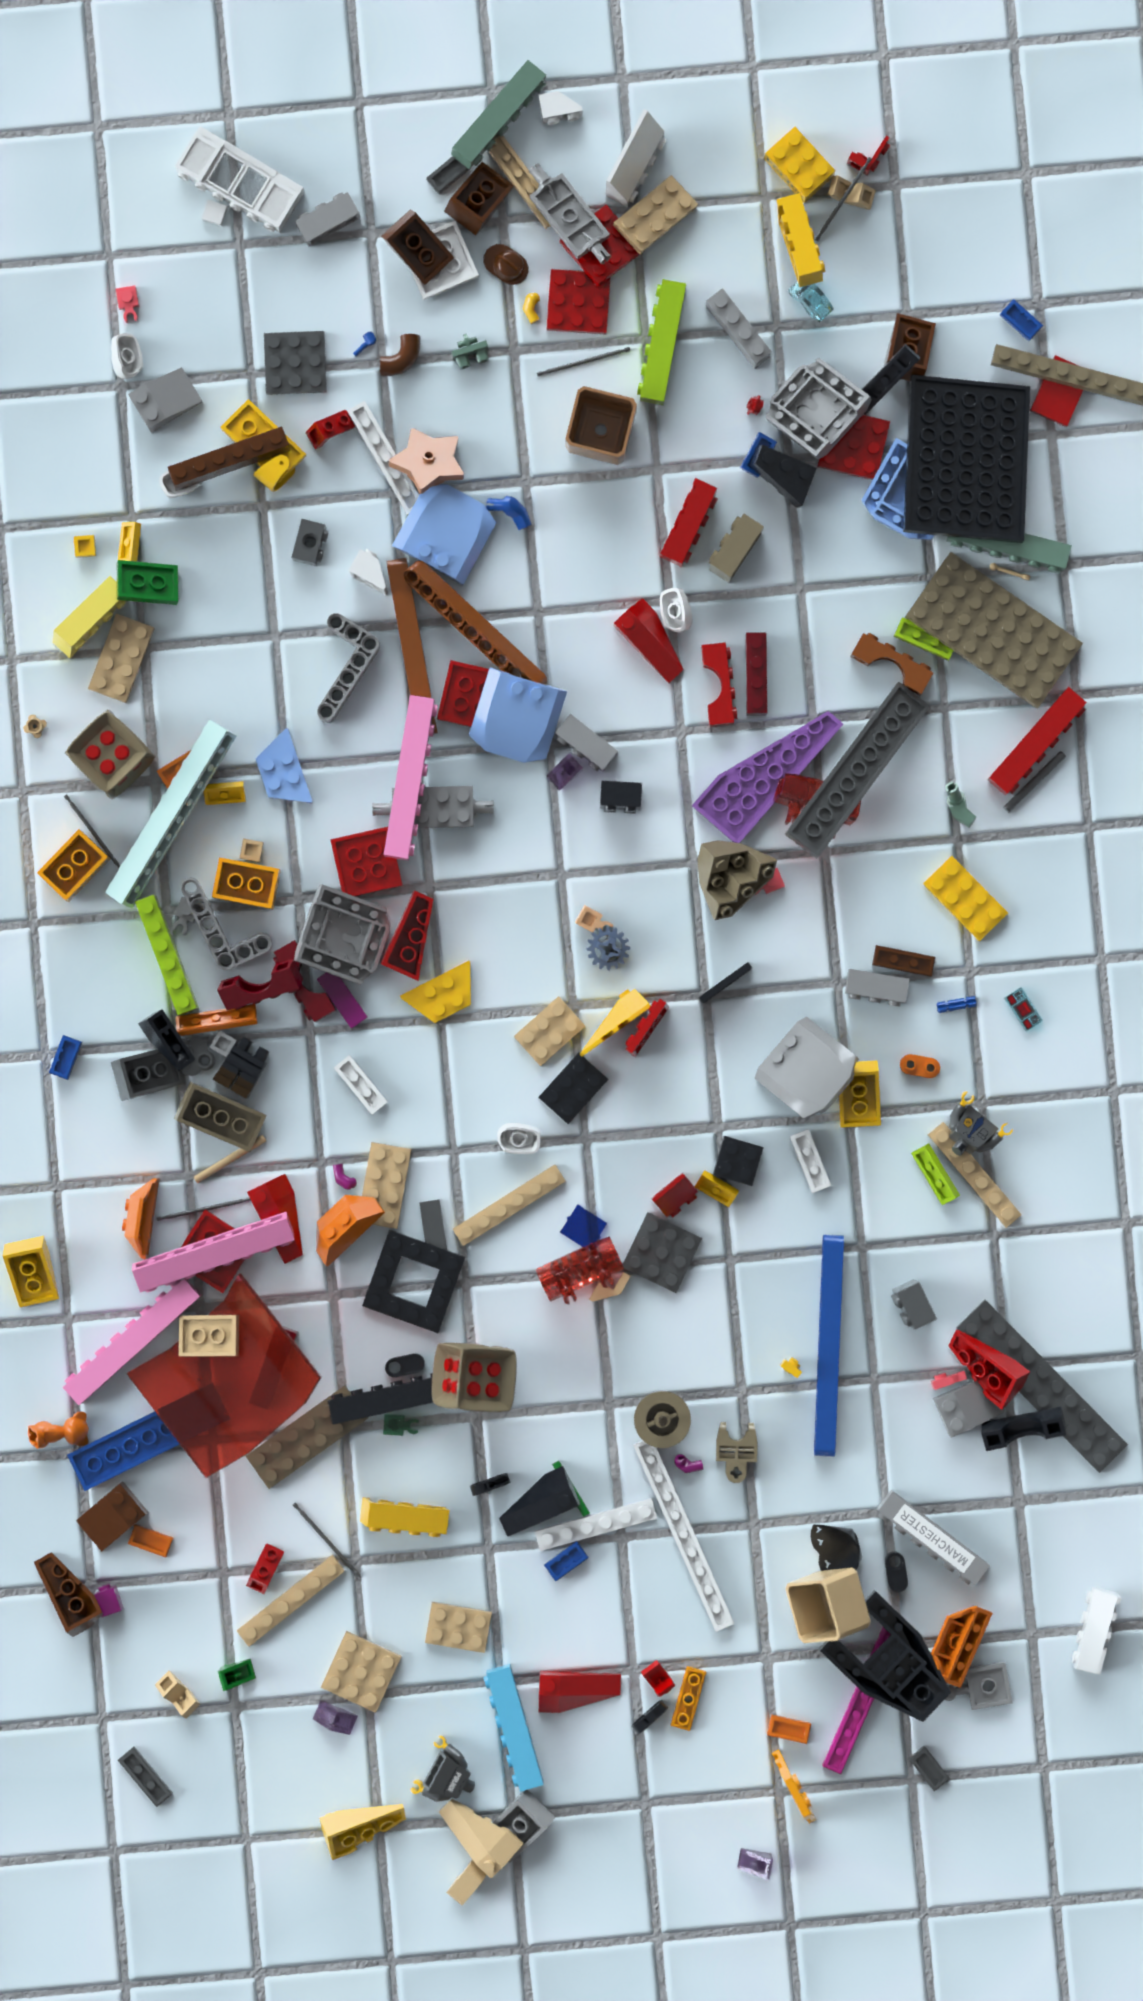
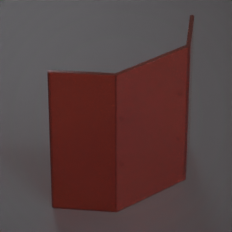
M241 1273L237 1275L224 1301L208 1314L239 1315V1356L181 1357L179 1356L178 1341L167 1351L127 1373L205 1478L210 1477L249 1454L308 1401L321 1379L318 1371Z

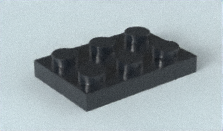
M578 1053L538 1098L569 1124L609 1079Z

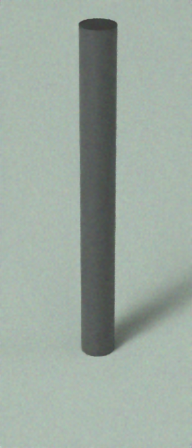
M1060 751L1003 808L1009 813L1066 755Z

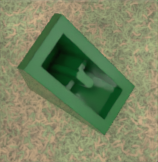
M251 1659L222 1666L218 1670L223 1691L256 1678Z

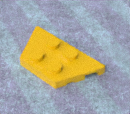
M467 961L400 995V997L432 1022L437 1023L471 1005V963Z

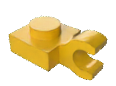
M793 1357L789 1361L784 1358L780 1364L786 1372L796 1378L802 1373L798 1369L801 1366L798 1364L799 1361Z

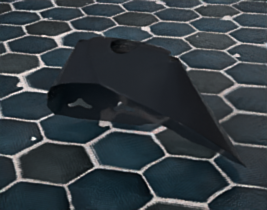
M814 1524L810 1536L813 1548L819 1553L818 1563L820 1570L843 1568L857 1570L862 1559V1553L858 1537L853 1529ZM817 1539L823 1540L821 1546L819 1545L820 1542ZM825 1560H827V1562L831 1563V1564L828 1566V1568H826L827 1564L825 1563Z

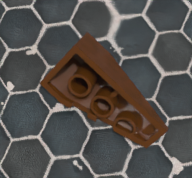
M52 1552L34 1561L66 1633L74 1637L91 1628L103 1614L95 1595Z

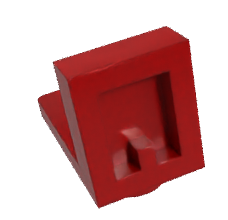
M885 136L871 162L867 165L863 172L866 176L870 171L874 172L880 163L877 159L881 154L885 155L889 149V136ZM852 151L847 164L860 171L863 165H865L867 157L859 152L856 154Z
M343 410L314 422L305 433L316 450L322 447L330 438L353 429L355 424L348 412Z
M265 1544L246 1586L265 1594L284 1551L270 1544Z

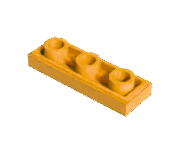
M686 1666L670 1726L688 1731L691 1730L706 1671ZM691 1696L692 1700L690 1702L685 1701V1697Z

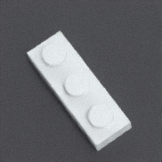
M350 1055L334 1067L372 1115L388 1102Z
M809 1129L790 1136L811 1192L814 1193L831 1186Z

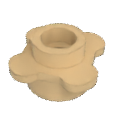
M30 715L26 725L23 726V730L25 733L33 734L35 738H40L43 728L47 726V722L38 719L35 715Z

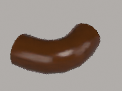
M401 335L399 352L393 356H380L381 376L403 374L414 365L419 357L420 335Z

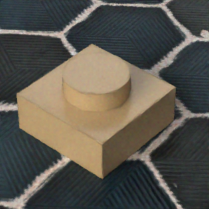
M243 838L239 858L260 862L264 842Z

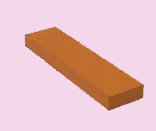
M255 1004L245 1005L238 1010L231 1009L227 1011L226 1009L175 1016L176 1031L180 1036L258 1024Z

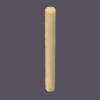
M263 1134L256 1138L252 1150L266 1142ZM239 1148L195 1175V1181L197 1183L203 1181L247 1154L248 1151Z

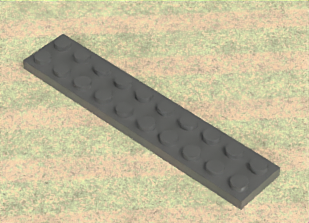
M898 682L794 820L785 835L817 859L921 720L930 705Z
M985 1299L956 1327L969 1336L1015 1359L1030 1371L1023 1388L1019 1392L1037 1411L1062 1407L1066 1423V1435L1063 1437L1097 1472L1100 1473L1128 1445Z

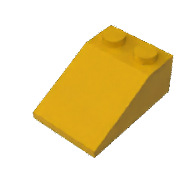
M858 1061L854 1067L853 1072L855 1074L853 1080L839 1096L841 1128L881 1125L878 1061Z
M44 1236L5 1244L3 1259L19 1307L59 1299L51 1257Z

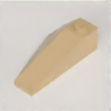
M451 1799L439 1811L475 1864L490 1878L497 1874L523 1845V1842L504 1826L499 1827L491 1823V1819L476 1815L474 1810L454 1799Z

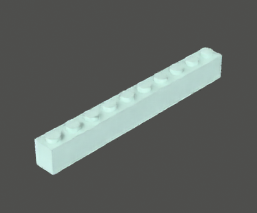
M209 720L203 728L200 737L194 743L189 755L183 761L180 770L172 779L166 793L161 797L160 803L151 814L146 826L141 830L140 836L130 848L129 854L120 865L115 877L109 883L106 894L125 906L134 907L135 901L140 897L237 737L235 734Z

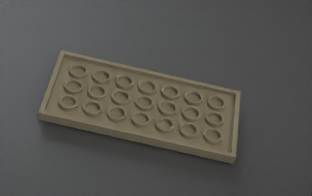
M951 551L905 616L906 619L938 639L948 648L954 650L955 653L1036 709L1040 707L1083 644Z

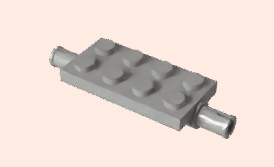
M535 164L536 168L532 166L529 173L538 182L539 188L530 195V200L577 260L589 251H592L600 261V264H604V260L607 262L611 255L601 243L610 238V233L562 173L552 178L544 172L540 164Z
M473 786L425 787L423 796H419L418 804H422L420 816H416L415 824H418V828L474 827V815L476 813H494V801H475L473 799ZM392 788V801L395 788ZM392 801L390 803H372L373 809H380L372 810L373 816L390 815Z

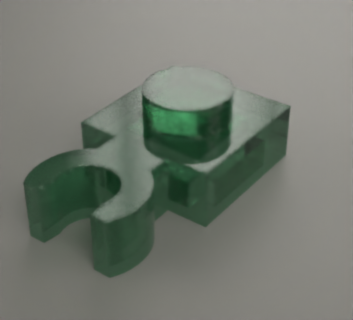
M384 1414L383 1435L404 1436V1430L411 1434H417L418 1430L411 1429L410 1425L413 1422L419 1423V1419L412 1418L409 1421H405V1415Z

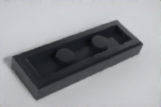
M749 962L698 997L701 1003L704 1004L750 971L752 967Z

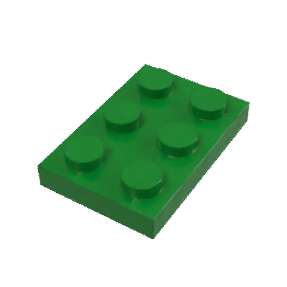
M118 560L117 600L177 605L178 565Z

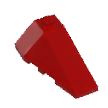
M958 1329L955 1330L948 1345L961 1364L967 1366L973 1374L971 1376L975 1382L978 1381L984 1389L983 1394L1001 1410L1023 1388L1030 1374V1371L1015 1359Z
M540 1671L538 1712L561 1713L619 1696L621 1674Z

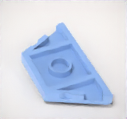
M287 728L256 758V762L269 798L312 803L313 801Z

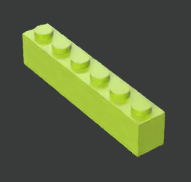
M663 279L662 285H657L656 297H659L658 305L654 304L652 316L655 317V322L650 324L648 336H652L651 343H646L644 355L648 356L647 364L643 363L641 375L644 376L643 383H639L637 395H640V401L664 405L686 283Z
M153 894L135 901L177 1015L181 1016L199 1009L157 896Z

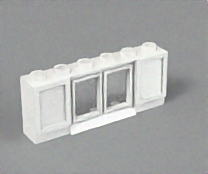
M199 126L175 165L178 176L187 182L188 180L193 181L198 189L204 192L206 190L210 191L215 199L220 202L223 200L227 201L232 209L237 212L242 210L247 213L246 216L254 222L259 220L264 223V227L273 233L274 231L281 233L305 193L304 188L201 126Z

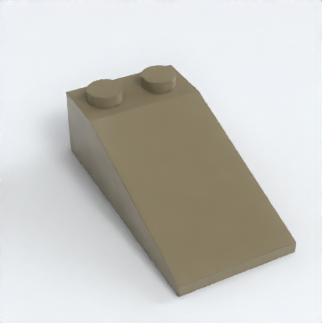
M190 1082L174 1119L251 1152L267 1115Z

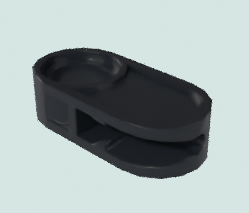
M417 1353L394 1357L386 1362L385 1371L391 1377L418 1373L424 1368L425 1360ZM398 1362L401 1366L400 1371L392 1373L389 1370L390 1363Z
M503 1473L472 1484L470 1489L472 1495L475 1496L511 1482L508 1473Z
M889 1552L885 1557L888 1584L893 1591L902 1592L908 1586L905 1560L899 1552ZM892 1556L900 1558V1564L897 1567H892L889 1564V1559Z
M659 1700L632 1724L633 1729L640 1734L668 1709V1706L662 1700Z

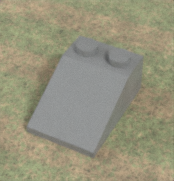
M182 367L152 380L128 394L151 433L203 402Z
M972 1381L933 1398L947 1433L951 1438L1005 1412L1004 1409L1001 1410L983 1394L984 1389L978 1381Z
M529 1790L523 1791L492 1822L499 1827L504 1826L523 1842V1845L508 1861L509 1863L537 1839L555 1819V1816Z

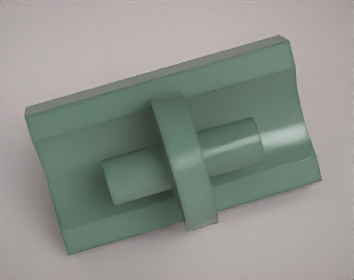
M467 333L463 334L464 340L457 342L458 347L461 349L452 351L453 359L457 361L460 369L471 366L468 357L476 355L478 364L487 362V341L476 343L478 342L476 336L468 338Z

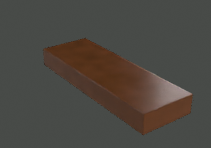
M876 945L872 965L932 977L935 957Z

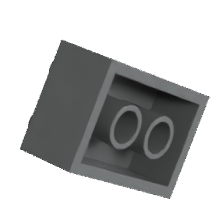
M913 1279L892 1289L894 1294L891 1295L895 1306L899 1307V1309L901 1308L902 1313H900V1317L906 1326L916 1330L937 1320L920 1282Z

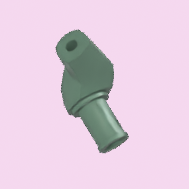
M949 782L945 790L948 794L947 803L954 819L970 828L977 816L967 809L965 794L959 791L958 784L956 782L955 784L954 782Z

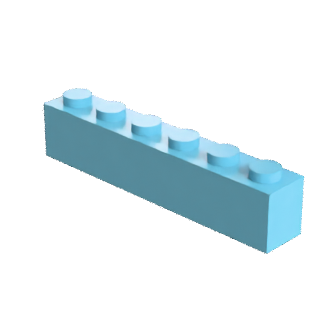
M507 1664L487 1670V1676L484 1677L486 1688H490L492 1696L489 1698L492 1708H496L498 1713L495 1716L497 1727H502L504 1735L501 1736L503 1747L508 1748L509 1755H506L509 1768L513 1767L515 1774L512 1775L514 1786L519 1787L520 1792L544 1785V1780L511 1665Z

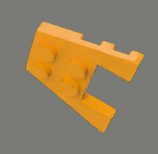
M779 1749L772 1752L783 1780L800 1812L809 1824L817 1819L810 1808L812 1807L806 1792L801 1793L800 1789H802L797 1775L791 1774Z

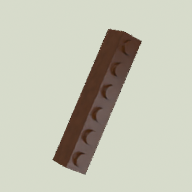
M281 426L168 466V472L175 491L288 452L290 451L289 443Z

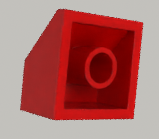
M681 1173L651 1199L666 1217L671 1216L673 1218L681 1211L680 1206L685 1202L689 1205L697 1198L695 1194L698 1191L688 1178Z

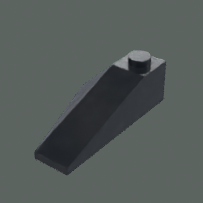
M564 1466L544 1474L499 1518L507 1537L579 1506L581 1502Z

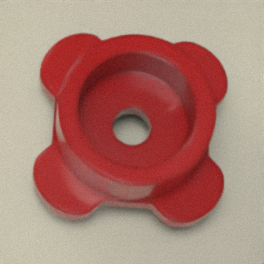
M760 395L751 397L746 407L748 415L750 413L755 415L760 413L764 401L760 399Z

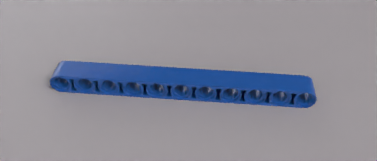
M823 1235L814 1456L835 1457L844 1252L843 1235Z

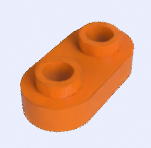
M908 1054L900 1060V1069L908 1075L934 1078L940 1072V1064L934 1058ZM909 1060L914 1062L913 1068L907 1067ZM932 1064L934 1066V1070L932 1072H929L927 1070V1065Z

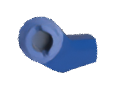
M506 496L503 499H487L486 503L494 504L493 506L486 505L487 510L503 511L513 519L518 530L532 525L526 508L516 498Z

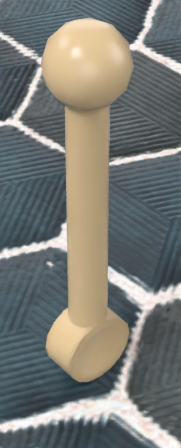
M996 563L990 564L992 571L998 570L1024 580H1030L1031 576L999 567Z

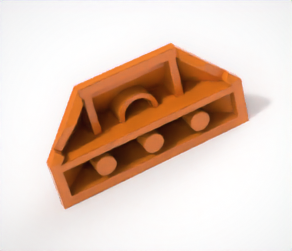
M160 1178L150 1180L130 1195V1199H126L125 1211H128L127 1219L123 1220L122 1231H125L124 1236L141 1259H148Z
M344 1195L317 1221L316 1252L325 1266L328 1267L385 1213L375 1198Z
M972 1606L946 1617L931 1652L936 1667L940 1670L946 1683L961 1688L993 1614L991 1611L978 1606Z

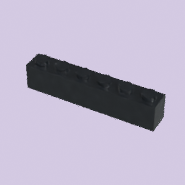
M430 1373V1378L425 1379L422 1378V1375L410 1378L411 1382L403 1383L402 1380L390 1382L391 1386L383 1388L382 1384L371 1386V1391L363 1392V1389L353 1390L351 1395L344 1397L343 1393L331 1395V1399L327 1400L331 1422L334 1425L433 1403V1373Z

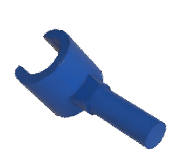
M369 331L363 335L365 342L353 353L356 357L365 348L376 343V337L373 332Z

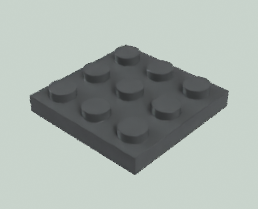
M324 331L264 333L267 395L327 392Z
M647 1212L621 1267L677 1293L702 1238Z

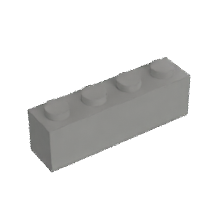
M723 288L706 301V307L754 369L771 357L772 351Z

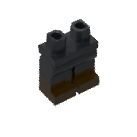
M243 1037L237 1045L232 1047L212 1080L228 1089L231 1088V1091L248 1099L267 1065L265 1061L269 1051L259 1046L255 1055L251 1054L248 1050L253 1042Z

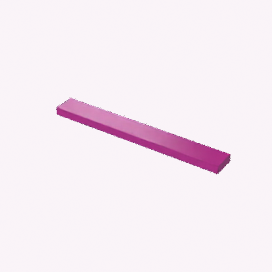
M884 1627L880 1631L870 1656L891 1635ZM857 1686L822 1764L823 1767L842 1774L874 1698L864 1694Z

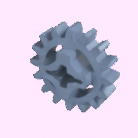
M606 926V931L598 928L599 934L592 932L591 934L594 939L587 940L591 944V946L586 947L587 951H591L588 958H594L592 964L596 965L599 963V969H602L604 965L608 971H610L612 965L618 969L617 963L620 962L624 965L623 957H629L625 953L626 950H630V946L625 945L629 940L628 938L622 939L624 933L620 932L617 934L616 927L613 931H610L609 926ZM608 935L607 939L603 941L598 940L601 937ZM616 938H618L621 943V949L616 947ZM610 943L615 951L612 950L605 953L606 951L602 946H608ZM595 948L601 952L600 959L596 956ZM618 956L615 960L608 961L610 957Z

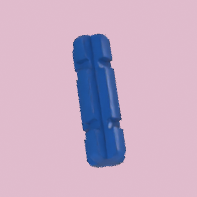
M975 996L966 997V999L959 998L948 1000L947 1002H938L936 1006L938 1013L947 1012V1010L954 1011L965 1009L966 1007H975L977 1003Z

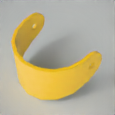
M279 455L257 469L253 476L272 492H275L294 475L295 468L278 484L277 481L290 466L289 459L284 455Z

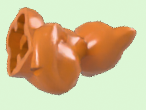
M82 1411L75 1413L73 1417L65 1421L63 1427L53 1425L47 1421L29 1425V1442L37 1449L44 1448L49 1443L57 1442L62 1438H65L68 1443L76 1444L77 1446L87 1445L89 1427L86 1423V1413Z

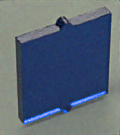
M577 1204L572 1214L567 1217V1222L560 1233L590 1251L596 1240L601 1238L600 1234L607 1223Z

